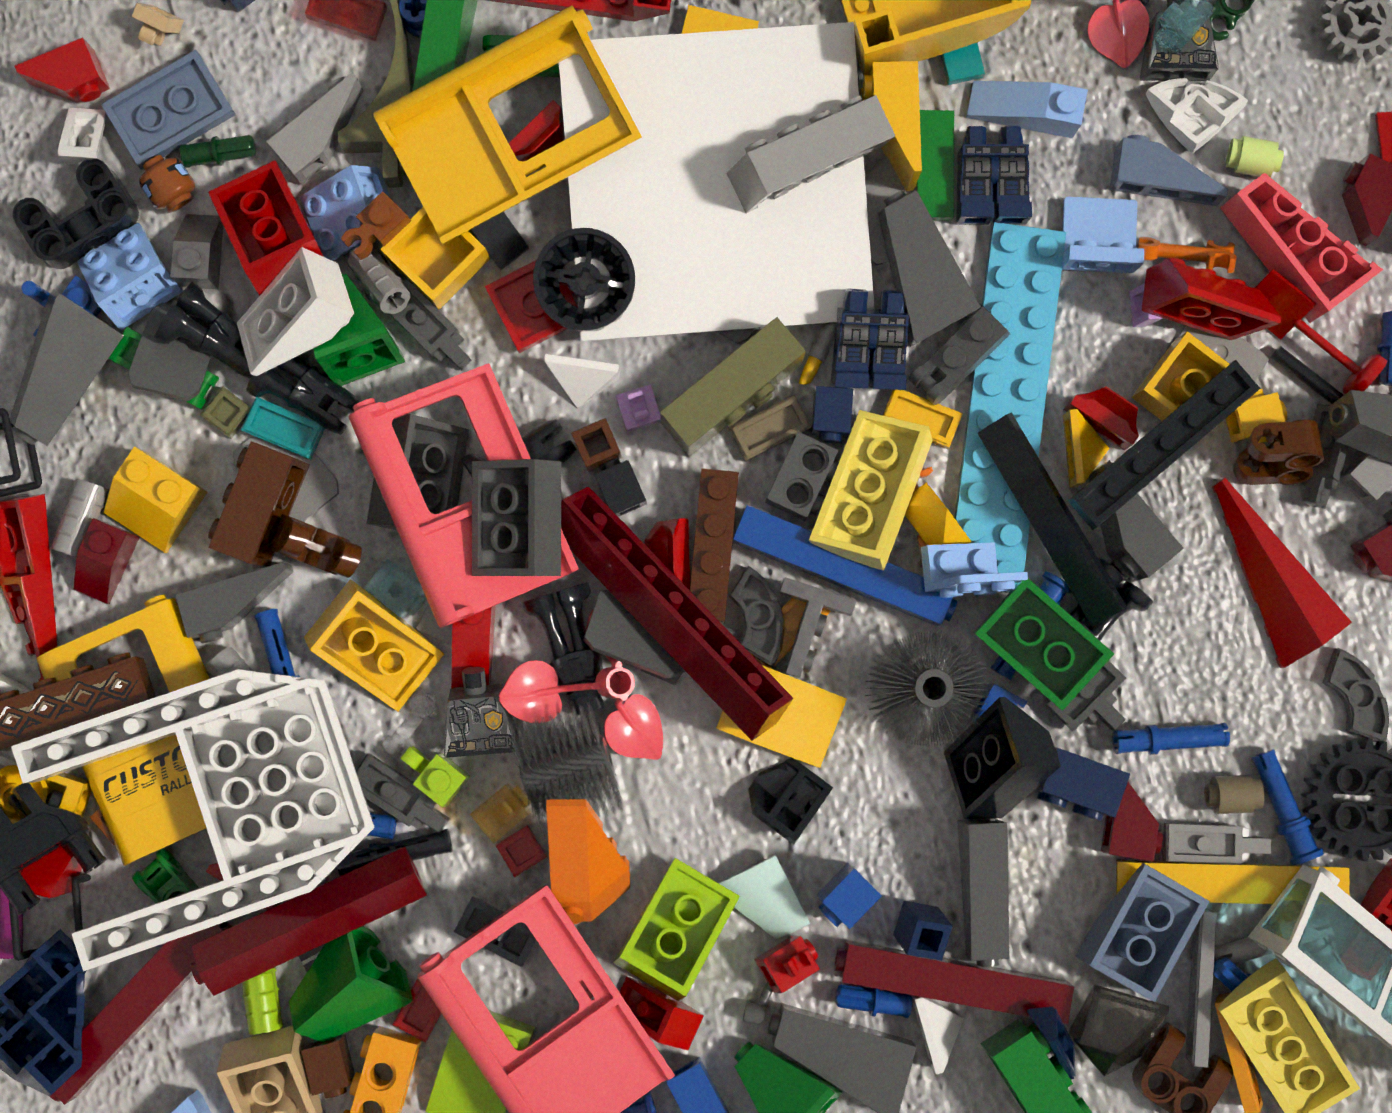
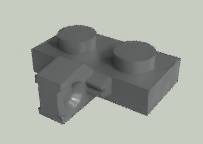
M1108 661L1063 711L1050 700L1045 705L1071 731H1075L1086 718L1092 723L1100 719L1110 730H1116L1126 719L1112 706L1117 701L1112 692L1126 677Z

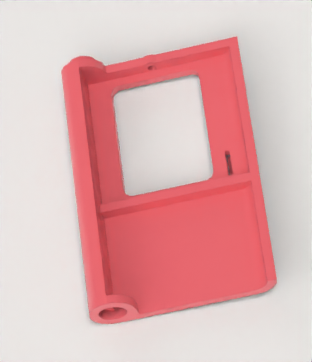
M489 363L386 403H376L374 398L363 400L352 407L354 412L348 416L439 628L453 624L579 570L561 529V576H472V500L439 514H432L426 506L392 427V421L398 417L455 396L460 398L487 461L531 459Z
M547 885L540 887L444 955L441 956L439 952H436L419 965L422 971L417 975L418 980L509 1113H621L654 1087L675 1076ZM522 922L527 925L578 1001V1008L574 1013L527 1047L518 1050L510 1043L462 972L461 964L465 959L509 928Z

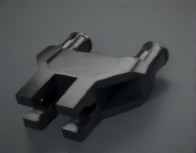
M22 783L15 787L12 791L14 794L8 797L9 802L21 820L12 824L0 808V889L15 908L18 916L25 913L27 908L30 910L41 901L22 876L21 872L24 868L61 846L62 848L67 847L85 874L91 872L93 867L96 869L107 860L87 834L89 832V824L82 816L64 809L45 805L29 783Z

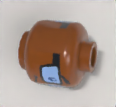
M158 155L142 166L145 172L139 178V185L156 209H167L169 213H172L194 199L191 193L195 189V182L178 158H167L164 160L162 155Z

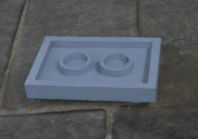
M197 50L190 52L101 104L135 163L141 170L144 169L142 166L153 157L158 155L165 157L180 148L182 144L189 143L236 115Z

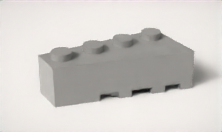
M875 95L864 101L861 96L854 97L841 105L842 110L831 115L829 110H825L810 118V125L799 129L798 124H794L780 131L777 134L779 138L777 140L767 143L766 139L763 138L745 148L746 154L726 173L745 213L758 208V205L771 194L774 199H777L802 183L801 180L805 179L809 183L833 170V165L836 164L840 168L883 147L895 137L894 131L877 96Z

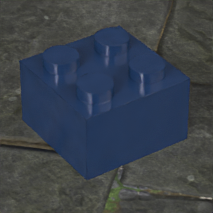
M1055 747L1061 767L1035 789V791H1038L1036 799L1066 808L1067 802L1074 804L1072 812L1102 821L1104 815L1116 818L1130 773Z

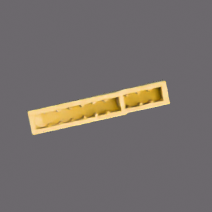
M1116 860V895L1141 864L1144 863L1209 900V903L1273 904L1302 865ZM1308 866L1317 871L1320 867H1323L1340 879L1337 886L1350 896L1349 867ZM1300 880L1282 905H1304L1311 889V884ZM1323 892L1319 893L1315 905L1339 906Z

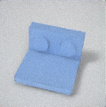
M350 165L301 195L300 199L310 228L325 258L334 261L361 245V240H357L350 247H347L341 238L347 230L359 228L362 225L356 216L382 191L390 197L380 168Z
M1069 196L1063 200L1062 231L1066 232V240L1062 257V270L1134 273L1144 264V249L1136 248V200Z
M140 223L122 230L107 243L90 250L77 262L96 303L120 331L149 314L159 304L166 303L183 292L181 286L170 277L171 273L159 259Z
M995 542L926 545L921 547L925 592L939 591L940 598L960 597L964 593H974V596L995 595L997 592L1015 590V583L1028 580L1027 572L998 573Z

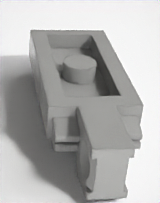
M1164 823L1163 861L1242 864V862H1250V853L1271 854V839L1250 837V828L1235 825Z

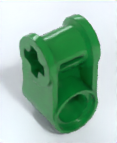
M165 849L158 850L155 853L156 858L142 871L137 870L132 875V879L137 887L150 897L154 903L175 897L180 892L187 893L199 888L184 871L178 860Z

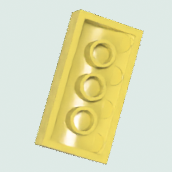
M859 410L810 535V543L843 558L884 571L933 441L930 428Z
M1276 958L1245 979L1219 1005L1218 1010L1284 1113H1321L1360 1089L1290 975Z

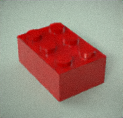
M276 160L208 192L240 263L259 296L301 247L324 257Z

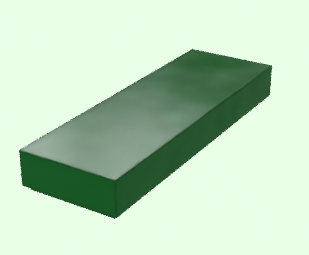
M920 110L922 172L916 183V190L933 221H952L954 218V110Z

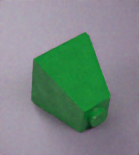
M361 926L325 943L288 1001L294 1032L324 1043L400 1009L413 1001L406 970L396 959L392 963L388 961L385 954L377 948L381 941L372 930Z

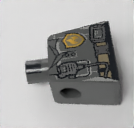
M1167 0V11L1157 12L1149 23L1140 81H1167L1178 78H1187L1188 81H1209L1218 70V59L1209 14L1206 12H1190L1189 0Z
M483 667L463 669V687L450 689L447 700L444 758L516 752L511 736L512 730L513 733L514 730L515 733L517 730L514 718L499 702L498 695L503 685H486Z

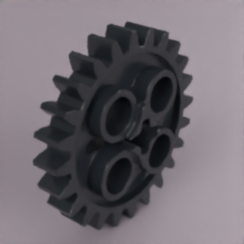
M1362 738L1360 746L1356 739H1347L1346 749L1341 744H1333L1334 756L1321 752L1319 755L1324 765L1311 764L1310 768L1317 775L1315 778H1304L1303 780L1312 786V791L1301 793V797L1310 799L1312 805L1305 807L1302 811L1314 814L1315 818L1311 820L1309 827L1322 829L1316 837L1317 840L1327 841L1331 839L1328 847L1329 850L1337 852L1342 848L1343 857L1352 858L1356 853L1357 859L1361 861H1368L1370 854L1375 860H1383V849L1386 853L1392 855V805L1334 801L1332 796L1334 794L1392 797V748L1387 751V742L1377 741L1373 746L1372 739ZM1345 770H1349L1353 778L1352 784L1347 789L1342 786L1340 780ZM1385 772L1389 777L1390 783L1389 787L1382 791L1378 780L1380 775ZM1347 807L1351 812V820L1344 827L1340 823L1339 815L1342 809ZM1382 810H1385L1388 815V824L1381 829L1377 824V816Z

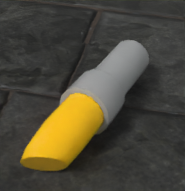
M837 323L824 324L816 343H813L808 353L809 357L803 367L799 384H810L821 364L825 362L829 354L828 349L835 337Z

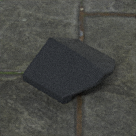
M789 758L781 764L761 771L748 788L752 814L794 845L833 787L794 758Z

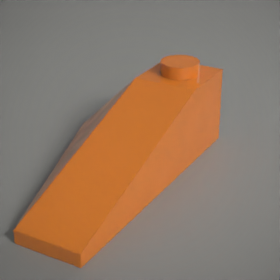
M587 799L546 800L551 892L573 924L592 922L630 889L629 861L625 855L620 856L617 851V843L613 837L608 838L604 833L603 823Z

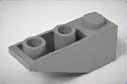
M353 72L346 78L340 77L329 86L328 92L318 100L314 99L306 103L301 108L300 115L290 123L285 122L275 128L271 138L266 141L301 185L330 163L339 144L338 131L347 126L363 92V88Z

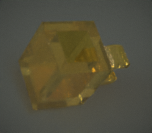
M508 783L470 813V815L494 844L532 812L527 807L528 796L518 785L512 788Z

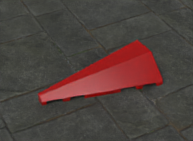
M1226 478L1221 479L1212 486L1213 492L1217 494L1224 512L1223 519L1226 527L1230 528L1234 539L1235 551L1254 602L1258 604L1263 617L1265 632L1272 641L1277 655V664L1280 668H1285L1326 644L1350 625L1352 621Z
M45 494L0 500V586L15 623L24 624L30 639V643L25 645L28 656L36 655V658L58 647ZM39 667L41 678L38 680L41 681L44 680V677Z

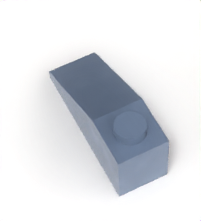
M1130 135L1127 138L1123 137L1115 148L1110 182L1111 191L1218 206L1228 195L1226 187L1163 144L1149 141V138L1146 136Z

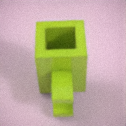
M409 746L400 758L411 768L421 773L413 785L442 808L451 803L471 777L451 759L444 758L443 753L436 754L430 760L417 748Z

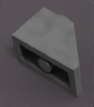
M185 215L173 240L170 277L181 287H187L193 282L200 288L219 289L223 224L219 216Z

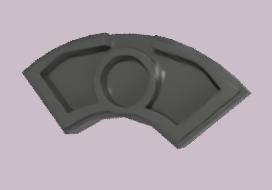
M748 565L730 593L729 598L741 609L745 618V634L741 644L752 656L773 668L779 657L784 639L783 612L778 598L769 583Z
M1334 648L1322 683L1335 690L1344 702L1347 713L1345 731L1372 739L1375 742H1386L1389 729V711L1386 698L1383 697L1380 687L1374 678L1375 675L1354 655L1340 648Z

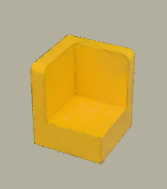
M65 772L47 778V796L53 789L62 792L63 795L59 808L83 817L92 793L88 780Z

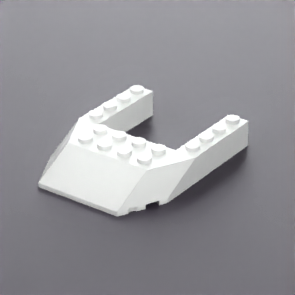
M237 669L11 746L22 783L24 784L38 782L176 735L223 877L221 881L72 933L71 935L83 972L311 892L375 828L326 681Z

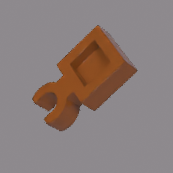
M382 191L356 216L362 225L359 228L347 230L341 240L347 247H350L355 241L361 240V245L356 248L354 253L360 260H363L370 255L373 243L376 240L385 246L411 220Z

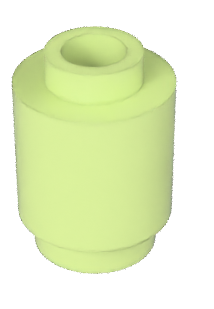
M1242 136L1241 139L1232 138L1227 152L1226 167L1233 168L1234 173L1257 177L1266 173L1271 177L1273 172L1280 171L1284 151L1278 150L1279 143L1275 141Z

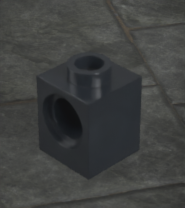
M616 458L599 466L601 472L594 474L607 506L618 517L647 505L646 498L629 460L620 462V459Z

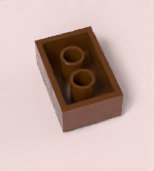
M251 441L249 447H244L238 457L236 467L239 469L235 482L229 483L224 492L222 502L225 504L221 517L216 518L210 527L208 538L211 539L208 548L252 565L270 566L275 551L267 548L281 514L290 516L310 464Z

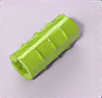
M275 967L241 983L243 991L241 997L244 998L246 1012L244 1016L247 1019L248 1033L250 1035L268 1033L283 1028L282 1007L279 1001V988L277 987L275 973L277 970Z

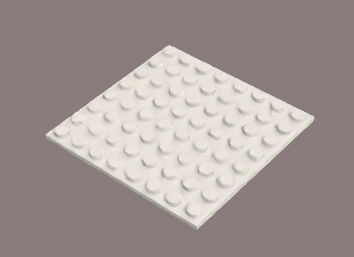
M854 22L591 40L642 138L568 177L572 229L593 228L613 236L627 250L635 270L633 298L622 317L602 330L580 332L581 341L764 328L776 317L785 326L837 323V307L843 308V301L846 289L848 288L867 290V309H875L863 156L840 168L835 164L833 165V170L809 183L803 179L799 186L777 199H774L771 194L758 205V208L748 213H745L726 174L746 154L745 148L750 144L763 138L766 139L767 143L779 139L777 134L785 128L794 124H798L799 129L810 125L809 119L825 110H829L831 115L842 110L841 105L859 96ZM572 55L559 62L565 140L605 119L610 113L598 87L579 55ZM586 257L576 258L575 265L585 262ZM594 258L591 259V264L599 270L601 275L610 276L607 268L600 261ZM583 272L581 278H576L580 290H587L588 284L596 283V281L590 279L588 272ZM599 292L595 297L585 299L584 309L599 305L606 299L609 293Z

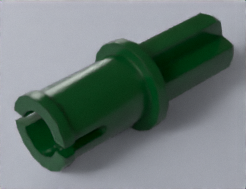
M251 135L219 139L218 136H214L211 141L188 145L182 144L180 146V155L185 168L210 163L222 166L224 161L254 157L256 155V144Z

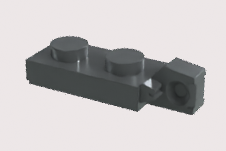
M406 279L403 284L410 292V300L401 312L390 315L433 358L436 357V359L442 362L448 357L462 371L472 361L459 347L464 338L459 334L458 329Z
M1318 404L1313 421L1318 423L1324 460L1319 465L1312 467L1313 477L1302 482V485L1306 486L1302 502H1305L1310 507L1325 509L1331 494L1330 489L1336 490L1340 481L1349 446L1335 441L1327 409L1330 405Z
M366 754L356 770L366 799L407 826L412 825L420 829L425 823L437 832L444 829L450 818L434 808L436 802L414 786L413 781L372 754Z

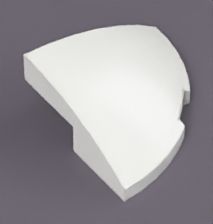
M1178 78L1150 87L1146 92V96L1154 111L1171 134L1192 154L1225 127L1248 102L1245 97L1236 91L1208 80L1204 86L1200 84L1186 86L1187 78Z

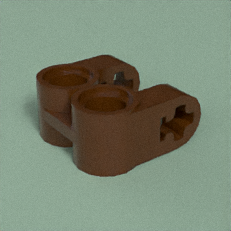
M1303 419L1292 422L1258 425L1247 440V448L1240 452L1233 465L1235 477L1247 485H1292L1309 480L1313 477L1312 467L1319 465L1324 460L1318 423L1313 420ZM1261 437H1266L1267 442L1271 443L1270 446H1266L1265 443H1258ZM1247 460H1252L1253 466H1259L1256 472H1252L1251 467L1245 466Z
M281 514L267 548L334 575L339 574L347 578L351 577L357 569L362 555V548L351 543L350 540L285 514Z
M1170 1023L1164 1024L1156 1033L1133 1070L1132 1078L1135 1087L1150 1101H1153L1169 1113H1211L1232 1079L1233 1069L1231 1064L1218 1055H1213L1208 1060V1068L1202 1067L1194 1082L1190 1081L1171 1068L1185 1043L1186 1035ZM1155 1072H1162L1163 1081L1161 1085L1155 1089H1149V1077ZM1189 1093H1193L1195 1096L1193 1106L1190 1109L1181 1110L1180 1102L1182 1098Z

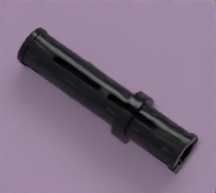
M448 828L440 832L419 835L381 845L375 842L369 844L368 848L350 852L337 865L339 875H345L403 847H406L413 861L438 854L453 852Z

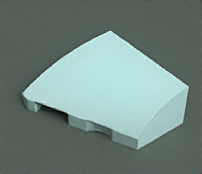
M776 855L718 882L740 896L734 908L775 939L793 933L810 924Z

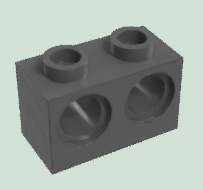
M798 432L765 503L803 521L807 519L809 513L816 516L825 498L819 491L825 480L831 482L839 463L835 460L839 450ZM808 453L818 454L823 462L822 468L817 471L808 470L803 464V456ZM792 486L802 487L807 493V501L802 504H793L787 497V490Z

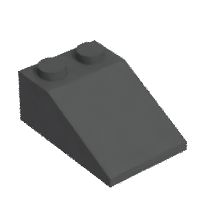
M1109 460L1094 469L1089 476V481L1093 480L1112 462ZM1138 493L1100 525L1107 554L1113 560L1110 564L1124 576L1123 580L1128 578L1130 582L1149 578L1184 549Z

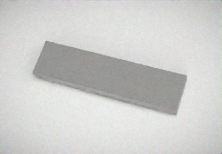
M1205 909L1192 935L1185 1057L1193 1066L1208 1068L1217 915L1216 912L1210 909Z

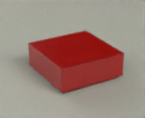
M529 825L495 845L514 877L548 857Z

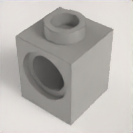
M1363 452L1341 474L1340 481L1363 504L1376 501L1392 486V463Z

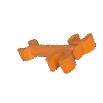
M1139 237L1138 248L1144 249V260H1155L1158 257L1178 258L1181 260L1206 262V269L1211 270L1214 267H1222L1227 269V273H1233L1237 256L1234 254L1235 244L1232 242H1228L1227 246H1219L1214 244L1213 240H1208L1206 247L1160 243V241L1149 237Z

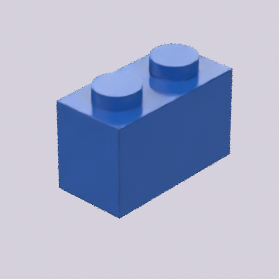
M848 862L817 893V896L822 901L818 906L821 912L836 927L843 922L849 929L882 897Z

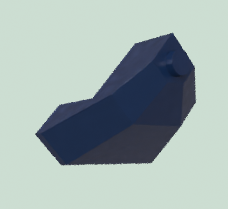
M61 929L33 952L24 966L0 986V1069L12 1079L48 1096H51L82 1067L81 1044L82 1027L84 1026V983L86 971L83 972L74 942Z

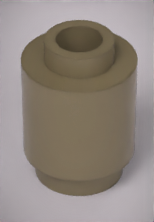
M1250 775L1213 776L1210 784L1205 785V803L1207 807H1212L1215 814L1253 813L1255 809H1262L1264 805L1262 781L1260 779H1253Z

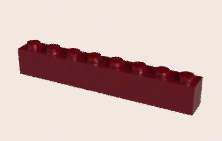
M589 486L561 501V529L571 552L751 741L776 725L794 699L782 685Z

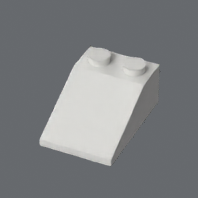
M301 247L240 318L237 326L250 374L258 376L331 340L342 327L348 324L354 311L338 263Z

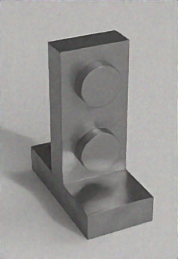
M784 577L779 594L807 602L784 671L785 674L800 678L802 671L809 673L814 660L815 651L809 650L813 636L821 637L827 616L821 614L822 608L851 616L857 600Z

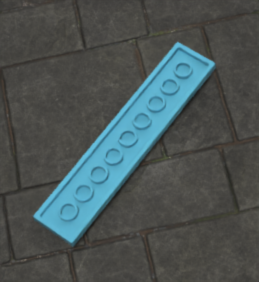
M994 222L991 227L982 306L1010 332V335L973 371L954 518L969 537L971 543L995 542L998 573L1024 572L1030 521L983 444L978 432L1012 412L1039 457L1066 232Z

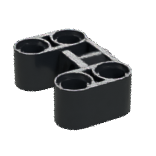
M99 159L84 160L78 166L76 179L88 199L84 201L85 206L64 219L58 218L50 208L35 198H24L13 209L14 222L34 254L53 268L65 269L70 267L90 250L107 243L117 236L119 232L130 228L138 221L139 210L115 172ZM105 173L103 182L97 186H92L93 178L97 174ZM124 203L123 211L117 216H111L112 208L116 204ZM41 212L40 221L30 225L32 215ZM60 242L59 251L55 255L49 256L51 245Z

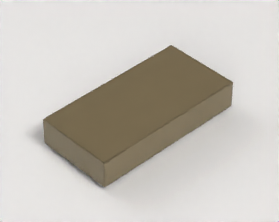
M793 395L730 427L729 430L744 460L747 462L796 437L798 432L804 433L812 427L796 396Z

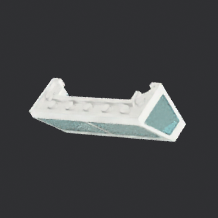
M1302 865L1248 937L1262 949L1266 950L1267 948L1279 958V961L1295 970L1392 1050V931L1337 885L1340 879L1323 867H1320L1317 871Z

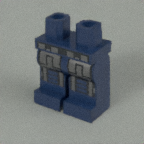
M968 126L966 128L963 144L957 153L956 225H989L992 219L993 223L1026 225L1032 218V202H1030L1029 144H1023L1020 126L1001 127L999 130V144H986V127Z
M846 289L843 308L837 307V324L831 371L832 384L835 387L868 389L870 384L873 389L906 390L907 375L905 374L909 315L904 311L903 293L898 290H881L880 309H867V290Z

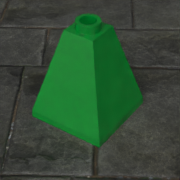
M341 273L354 314L348 324L342 327L331 340L314 348V355L329 378L338 385L343 386L405 362V359L388 330L347 274Z
M749 1041L734 1057L738 1062L734 1067L758 1113H825L844 1093L827 1080L761 1044L753 1045Z

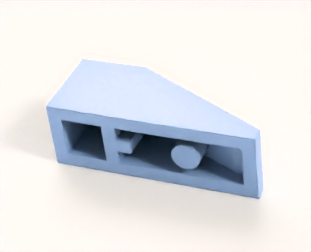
M973 81L966 118L1007 126H1020L1022 129L1073 138L1082 124L1088 89L1052 82Z

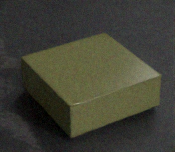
M222 386L201 412L200 416L232 439L244 424L251 407Z

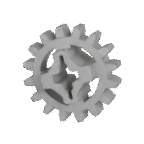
M1327 0L1320 8V11L1324 14L1317 20V25L1325 27L1318 35L1319 39L1328 38L1330 41L1326 50L1330 51L1337 48L1339 50L1337 59L1341 60L1346 54H1349L1351 62L1354 64L1362 58V55L1366 62H1370L1377 54L1381 56L1389 48L1388 44L1392 43V6L1389 7L1387 3L1389 0Z

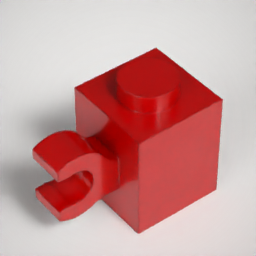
M790 936L754 959L774 993H784L820 970L815 961L818 959V954L814 946L808 939L803 940L801 936Z

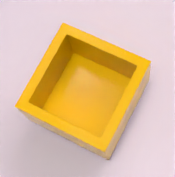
M422 207L410 219L411 222L380 250L385 258L440 310L490 260L486 248L469 231L442 244L424 207Z

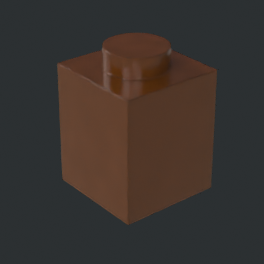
M606 418L571 433L588 473L598 469L600 465L610 460L622 458Z
M345 1034L324 1043L320 1041L310 1043L301 1050L312 1096L324 1093L325 1098H332L347 1092L346 1087L351 1085L355 1072Z

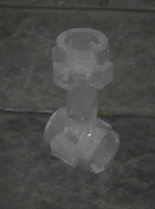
M432 693L420 696L414 695L409 701L411 703V712L395 732L390 729L386 731L383 735L385 739L381 746L397 758L402 753H405L409 746H411L407 740L426 717L432 719L439 712L437 710V697Z

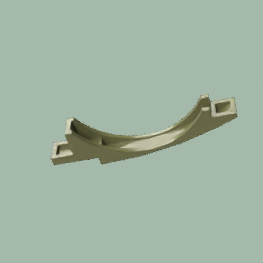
M390 0L395 21V49L388 76L381 90L367 109L352 123L338 131V143L344 153L383 152V179L389 188L403 187V175H406L373 115V112L412 92L414 86L412 55L404 20L399 10V0Z

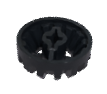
M593 228L570 229L551 239L540 252L533 272L534 291L540 306L556 324L576 332L599 331L619 320L631 303L635 289V270L627 250L613 236ZM586 257L585 262L574 265L570 270L563 269L573 259ZM594 258L600 261L607 268L610 276L601 275L599 270L591 264V259ZM583 272H588L590 279L596 281L595 284H588L587 290H580L579 283L573 281L575 278H581ZM559 285L569 287L571 293L580 298L578 307L571 305L565 300ZM599 292L609 293L606 299L599 305L584 309L585 299H591Z

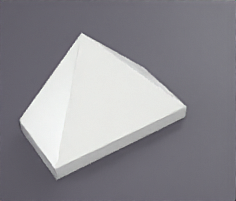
M69 107L58 147V156L67 165L83 162L84 160L97 159L107 119L105 110Z
M545 354L544 361L548 370L577 409L620 378V367L618 364Z
M912 995V1002L931 1068L935 1074L943 1073L964 1018L929 998Z

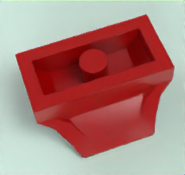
M552 100L509 142L514 155L519 161H527L564 141L562 108Z
M1107 386L1090 393L1074 395L1063 409L1066 412L1078 409L1097 433L1123 450L1131 447L1139 437L1136 427L1138 407Z
M677 518L658 521L644 539V544L690 590L689 520Z

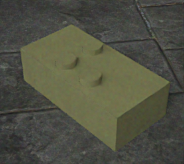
M776 317L660 411L661 424L687 456L690 457L726 426L730 427L746 414L745 411L752 405L758 409L773 396L772 392L775 390L774 387L802 365L806 350L780 319Z

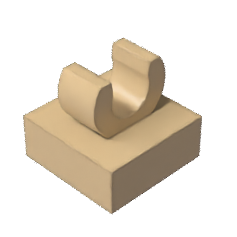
M136 3L132 14L133 18L144 22L138 39L150 45L155 43L161 46L166 33L179 34L184 22L183 19L151 4Z

